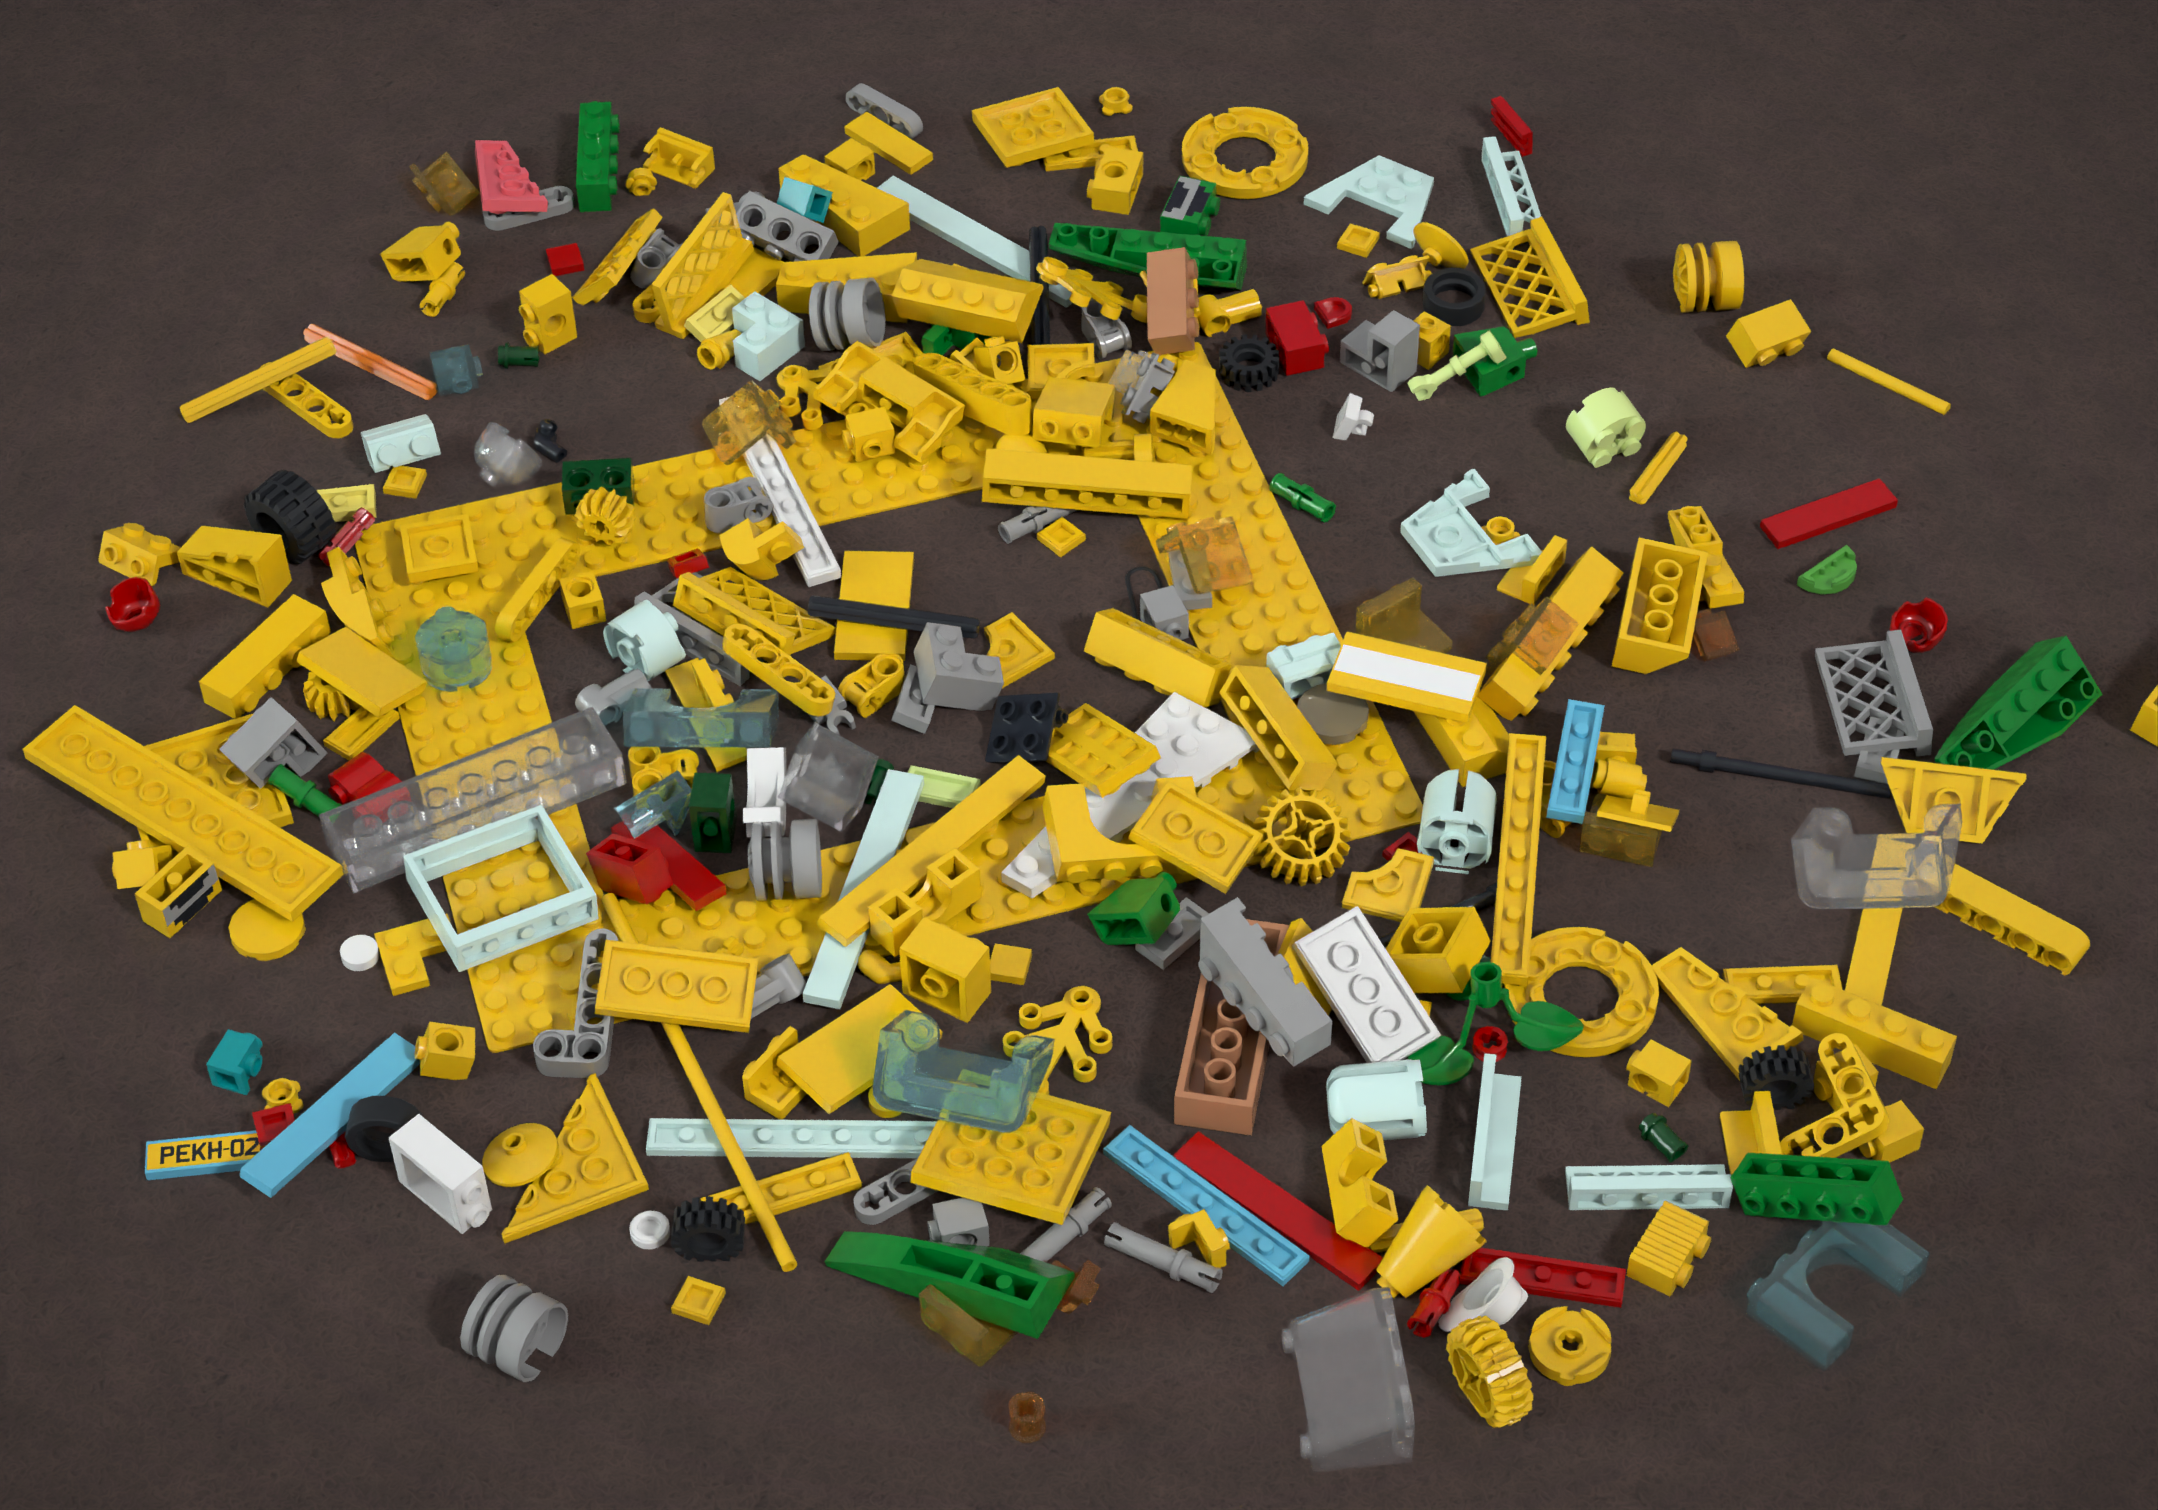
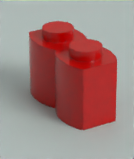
M361 752L328 775L331 786L328 790L332 799L342 806L347 804L351 808L356 820L362 825L369 823L378 830L412 806L408 788L393 773L385 770L371 755L365 752Z

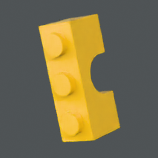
M956 848L926 867L927 878L925 884L913 897L909 898L902 890L896 887L868 906L871 936L894 957L900 954V946L923 917L936 923H945L981 898L980 869Z
M1855 1044L1854 1046L1874 1086H1876L1879 1072L1857 1044ZM1842 1051L1834 1054L1841 1068L1848 1066ZM1821 1060L1817 1061L1813 1079L1814 1092L1821 1101L1827 1100L1836 1112L1844 1107ZM1860 1077L1848 1079L1844 1084V1092L1847 1094L1859 1092L1863 1087L1864 1081ZM1902 1100L1885 1106L1889 1116V1126L1886 1131L1879 1137L1858 1146L1865 1157L1889 1161L1890 1163L1919 1150L1924 1128ZM1871 1111L1864 1114L1865 1122L1868 1125L1875 1122ZM1846 1121L1852 1133H1856L1857 1130L1853 1126L1852 1121Z
M1351 1118L1321 1147L1336 1233L1346 1240L1354 1241L1368 1248L1398 1221L1393 1190L1372 1180L1376 1172L1387 1162L1382 1133Z

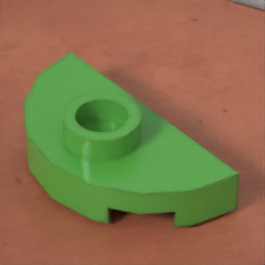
M1845 545L1799 576L1797 586L1817 594H1833L1847 589L1855 579L1857 570L1855 553L1848 545Z

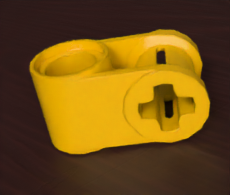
M881 653L856 672L847 675L840 683L838 691L846 701H850L857 707L858 714L867 718L882 708L885 703L900 694L905 678L903 660L896 653Z

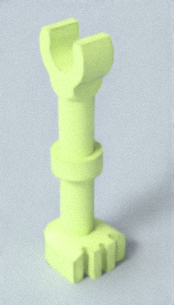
M1489 330L1480 336L1481 344L1460 357L1457 355L1449 359V364L1431 375L1426 374L1410 379L1407 384L1411 392L1415 393L1418 401L1430 399L1440 384L1456 374L1459 376L1467 372V367L1487 355L1497 364L1505 360L1507 357L1492 332Z

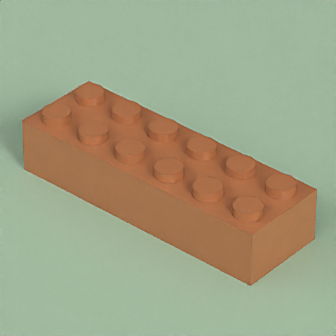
M1246 919L1251 926L1256 923L1260 925L1266 933L1264 941L1275 957L1289 925ZM1202 973L1174 1096V1124L1252 1136L1270 1043L1260 1031H1255L1251 1028L1242 1011L1236 1005H1230L1223 996L1222 990L1213 981H1208Z

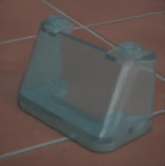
M904 1010L880 1030L873 1080V1095L877 1103L893 1111L998 1132H1013L1026 1121L1050 1065L1055 1041L1053 1038L1037 1035L1023 1037L1014 1047L1012 1061L938 1047L940 1039L939 1026L931 1016L924 1013Z

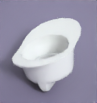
M1507 1257L1497 1259L1476 1280L1458 1293L1451 1301L1449 1311L1439 1319L1440 1329L1449 1332L1451 1329L1459 1326L1460 1322L1478 1316H1487L1497 1322L1499 1326L1508 1322L1528 1298L1527 1292L1513 1277V1260Z

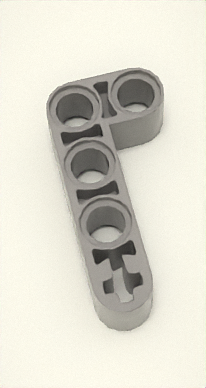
M604 928L596 929L586 936L574 1031L545 1030L539 1033L533 1042L536 1067L545 1076L588 1078L591 1074L596 1073L598 1077L609 1066L615 1017L595 1014L598 990L592 989L591 986L599 983L602 963L598 962V957L601 951H604L605 940L618 941L616 934L611 930ZM598 1017L603 1019L598 1024L592 1025L587 1023L591 1018ZM549 1050L560 1051L554 1057L544 1056L545 1052ZM588 1052L599 1054L596 1058L589 1060L582 1057Z

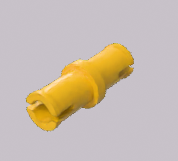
M453 262L438 279L431 282L429 286L430 291L420 302V308H424L422 312L430 317L437 316L447 300L450 301L455 295L456 286L465 276V270L461 271L463 267L459 263Z

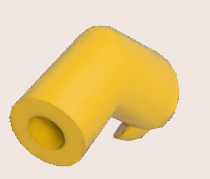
M873 950L861 952L857 963L858 968L873 982L886 984L902 981L900 962L889 963Z

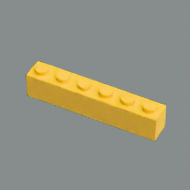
M986 448L982 502L1188 519L1192 465Z
M1591 546L1574 563L1479 691L1478 697L1507 720L1512 721L1520 713L1525 717L1539 701L1534 697L1538 691L1542 694L1555 679L1551 674L1554 668L1559 671L1571 657V654L1567 651L1570 646L1575 649L1588 632L1583 629L1586 624L1592 626L1604 612L1600 607L1602 602L1608 604L1620 590L1616 583L1624 572Z

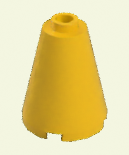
M1428 1185L1421 1191L1376 1269L1381 1275L1377 1283L1393 1298L1399 1293L1407 1298L1487 1242L1450 1204L1444 1202L1439 1197L1440 1195Z

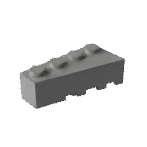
M1237 897L1200 918L1199 969L1208 981H1213L1222 990L1223 996L1230 1005H1236L1242 1011L1251 1028L1255 1031H1260L1269 1040L1273 1051L1278 1056H1284L1294 1067L1331 1045L1332 1020L1303 982L1295 985L1289 963L1281 953L1275 957L1273 956L1264 941L1266 933L1258 923L1252 926L1242 915L1246 907Z

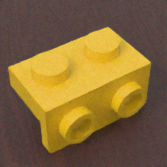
M125 523L124 526L103 532L98 561L100 564L129 578H145L153 586L157 583L159 568L179 562L177 551L181 547L172 544L171 540L167 537L153 535L145 531L142 525Z
M791 1026L781 1035H777L771 1040L767 1050L757 1061L754 1060L747 1065L742 1076L745 1099L779 1120H783L807 1094L776 1065L779 1055L799 1043L797 1030Z

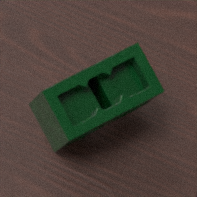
M632 459L563 461L562 496L565 515L576 514V508L584 495L590 489L598 490L601 486L608 492L615 489L617 495L627 496L626 503L634 506L635 481Z

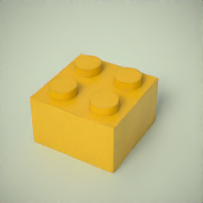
M1475 907L1409 908L1386 950L1414 993H1462L1471 978L1470 972L1472 967L1480 962L1491 940Z
M925 917L922 918L900 946L903 993L968 1023L991 993L989 946L984 945L983 942L976 938H969L952 930L944 923H936Z

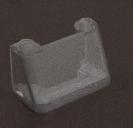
M1940 804L1932 807L1924 818V833L1853 835L1851 820L1844 811L1832 807L1813 808L1791 839L1800 899L1805 905L1813 909L1925 908L1938 906L1945 900L1951 887L1963 822L1961 804Z
M1390 1288L1369 1289L1290 1319L1288 1328L1281 1330L1284 1353H1292L1293 1360L1297 1361L1307 1419V1433L1300 1434L1299 1436L1302 1459H1310L1312 1473L1412 1462L1415 1432L1414 1411Z

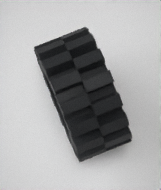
M1247 334L1241 335V340H1238L1236 336L1231 338V344L1226 341L1219 352L1221 380H1225V384L1228 387L1234 384V390L1240 391L1241 387H1245V392H1251V388L1255 387L1258 392L1263 390V385L1267 388L1270 387L1272 381L1275 382L1279 374L1278 349L1276 350V345L1273 342L1269 344V339L1265 337L1259 341V335L1254 334L1252 339H1247ZM1252 360L1259 362L1260 364L1255 366H1244L1239 364V362Z
M1777 1045V1050L1772 1051L1771 1046L1764 1047V1053L1756 1050L1751 1053L1752 1058L1745 1057L1743 1065H1739L1738 1074L1743 1097L1747 1105L1750 1104L1752 1106L1755 1091H1770L1775 1110H1781V1107L1785 1106L1788 1109H1794L1795 1102L1802 1105L1806 1102L1805 1097L1810 1098L1812 1090H1814L1808 1057L1805 1056L1802 1050L1797 1052L1796 1047L1790 1046L1787 1051L1784 1045Z
M706 1196V1201H701L699 1197L692 1198V1204L687 1200L682 1202L681 1207L677 1206L673 1213L672 1248H675V1252L678 1255L684 1254V1259L689 1261L693 1257L697 1258V1262H704V1260L716 1261V1259L730 1261V1256L736 1258L739 1255V1251H742L744 1248L745 1217L743 1210H737L738 1205L733 1202L727 1205V1200L720 1198L718 1202H714L713 1197Z

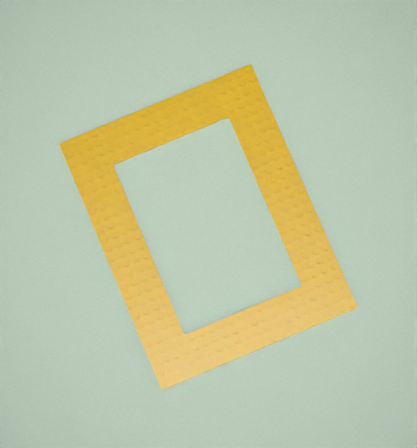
M1194 342L1195 350L1170 353V355L1177 358L1178 369L1184 360L1212 368L1201 344L1198 342ZM1154 351L1095 363V375L1077 379L1115 384L1114 414L1111 421L1104 420L1101 443L1134 440V434L1150 433V419L1147 418L1145 424L1132 418L1135 413L1131 410L1129 415L1121 413L1124 406L1120 403L1128 387H1135L1140 377L1136 372L1145 356L1150 358ZM1167 354L1160 355L1157 362H1159ZM1215 377V439L1212 455L1152 435L1154 462L1192 465L1188 519L1138 515L1169 586L1173 585L1169 565V551L1193 548L1204 549L1212 594V608L1187 610L1189 613V631L1197 648L1232 664L1229 672L1230 675L1235 665L1266 667L1267 653L1272 652L1281 645L1291 646L1304 642L1311 636H1324L1333 632L1340 645H1342L1343 638L1272 491L1269 490V485L1217 377ZM1028 379L1008 384L1029 394ZM1031 399L1033 416L1034 407L1038 399ZM963 415L962 421L942 436L941 446L921 463L896 447V453L856 462L852 450L845 449L842 439V430H846V419L823 424L815 430L803 428L773 436L818 525L822 526L981 490L983 487L986 448L995 449L998 440L1005 433ZM892 423L894 435L896 436L903 429ZM1043 441L1049 454L1084 456V446ZM737 443L633 466L635 481V508L633 513L636 519L631 532L628 533L621 543L613 542L611 545H607L603 540L596 543L594 537L584 536L585 529L576 526L578 519L575 514L565 515L562 482L372 524L368 530L363 529L361 531L363 535L355 543L367 592L373 599L379 598L387 611L388 616L384 618V621L394 636V641L391 642L394 654L393 659L427 681L425 691L398 706L433 843H439L488 823H493L521 811L523 812L542 805L597 895L598 920L467 969L487 1047L492 1053L531 1045L536 1036L545 1030L574 1031L586 936L596 929L604 928L614 932L618 941H621L601 902L604 896L603 891L598 885L586 855L590 850L526 633L516 642L497 636L495 625L498 615L553 543L561 537L574 541L580 546L577 564L567 577L593 571L595 577L664 562L670 557L697 548L702 553L723 548L719 537L722 533H715L706 527L704 496L708 490L714 487H721L746 477H753ZM772 513L766 519L754 523L763 532L777 525ZM469 514L479 572L409 584L399 525ZM1221 696L1220 700L1229 720L1244 728ZM1300 697L1292 699L1296 706ZM1366 700L1369 708L1368 722L1363 732L1361 730L1356 735V738L1348 743L1337 745L1324 744L1338 762V765L1323 789L1317 791L1316 796L1317 799L1322 800L1323 797L1329 795L1331 800L1328 806L1330 808L1340 805L1341 812L1338 817H1348L1349 823L1345 829L1351 831L1350 841L1420 824L1423 804L1373 701ZM1252 750L1238 760L1237 766L1231 770L1226 767L1211 777V783L1203 788L1201 786L1196 787L1195 791L1198 798L1253 828V819L1259 817L1257 814L1261 805L1268 806V799L1272 795L1280 799L1281 791L1285 790V788L1287 789V787L1260 750L1257 753ZM1296 790L1288 791L1292 796H1294ZM1303 790L1304 795L1309 796L1311 790ZM1045 796L1021 802L961 852L980 869L981 898L944 924L962 935L969 936L1098 904L1130 879H1146V877L1130 876L1118 880H1107L1105 878L1088 879L1080 883L1059 881L1032 899L1002 882L1001 872L1046 826L1042 807ZM1286 816L1279 819L1272 826L1273 837L1279 836L1281 831L1286 830ZM1305 816L1306 818H1308V819H1310V820H1315V819H1313V818H1311V817ZM934 823L907 829L900 850L905 848ZM1131 830L1123 834V840L1118 842L1122 844H1137L1128 839ZM1295 832V837L1298 838L1301 834ZM1303 835L1301 838L1300 836V840H1307V837ZM1328 836L1322 838L1320 843L1315 844L1316 849L1330 846ZM861 840L821 850L822 896L820 898L796 899L792 882H785L782 900L775 899L773 883H768L767 900L757 901L755 889L749 877V868L716 875L725 884L727 894L698 911L691 908L670 888L664 891L658 900L647 905L627 898L617 900L639 944L714 953L726 939L733 936L744 946V952L740 956L759 958L757 975L761 973L762 967L782 955L790 954L804 977L810 975L826 931L818 926L819 917L838 902ZM539 841L442 876L458 934L569 893ZM1253 853L1245 867L1259 864L1264 856H1254ZM1170 874L1177 884L1198 879L1193 875ZM913 891L908 897L911 898L918 892ZM869 931L862 951L873 950L882 957L892 955L871 936ZM601 951L598 957V962L602 963L604 951ZM599 983L592 985L591 988L598 990ZM595 1017L589 1019L587 1023L592 1025L598 1024L603 1019ZM615 1017L614 1024L631 1020V1018Z

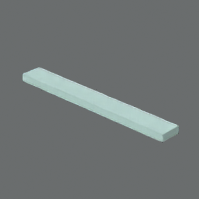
M895 176L890 177L877 187L888 194L908 202L911 221L1015 279L1030 281L1029 251ZM1059 283L1058 285L1049 284L1050 299L1066 308L1072 304L1069 300L1072 293Z
M888 769L838 901L894 857L897 849L900 850L924 786V776ZM870 928L847 947L843 946L826 932L803 991V1002L835 1009L841 1008Z
M649 1119L646 1145L647 1156H726L709 1119ZM726 1119L744 1157L831 1158L849 1152L851 1158H918L937 1122Z

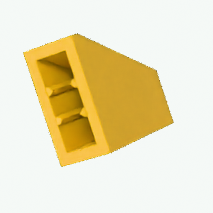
M1184 360L1150 410V433L1153 436L1212 455L1215 439L1216 369Z

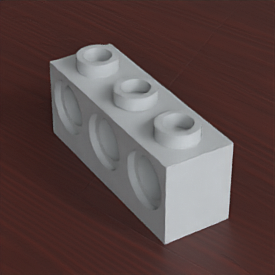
M751 191L748 192L736 213L742 238L752 241L753 245L756 244L765 248L764 252L778 260H781L782 257L792 262L829 259L838 244V239L833 230ZM753 218H762V222L758 226H748V223ZM782 231L791 232L790 236L785 240L776 239L777 235ZM816 244L819 246L818 250L812 254L804 253V250L809 245Z

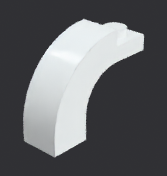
M786 747L747 748L748 794L747 806L743 808V823H746L747 837L752 835L753 822H763L765 837H770L772 821H778L782 836H784L787 796Z

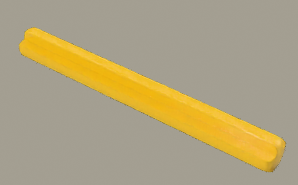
M324 337L180 406L182 416L187 423L196 421L337 353L336 348L329 337Z

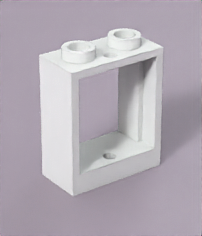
M420 1114L416 1115L389 1137L398 1179L401 1184L461 1234L470 1227H479L486 1221L492 1207L483 1166Z

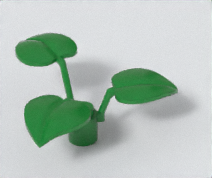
M1483 955L1480 962L1472 967L1470 972L1471 978L1463 992L1446 993L1454 1000L1465 1001L1469 999V1006L1459 1041L1455 1044L1449 1037L1441 1035L1435 1041L1408 1056V1059H1420L1423 1081L1420 1082L1448 1085L1462 1080L1469 1074L1474 1065L1472 1054L1462 1048L1466 1045L1476 1005L1482 1008H1492L1500 1000H1503L1511 1019L1518 1022L1514 1027V1037L1522 1046L1531 1050L1549 1051L1559 1048L1581 1034L1584 1025L1572 1013L1555 1004L1544 1001L1528 1002L1522 1007L1521 1014L1517 1013L1509 998V990L1502 988L1504 983H1502L1501 968L1497 964L1492 963L1491 958Z

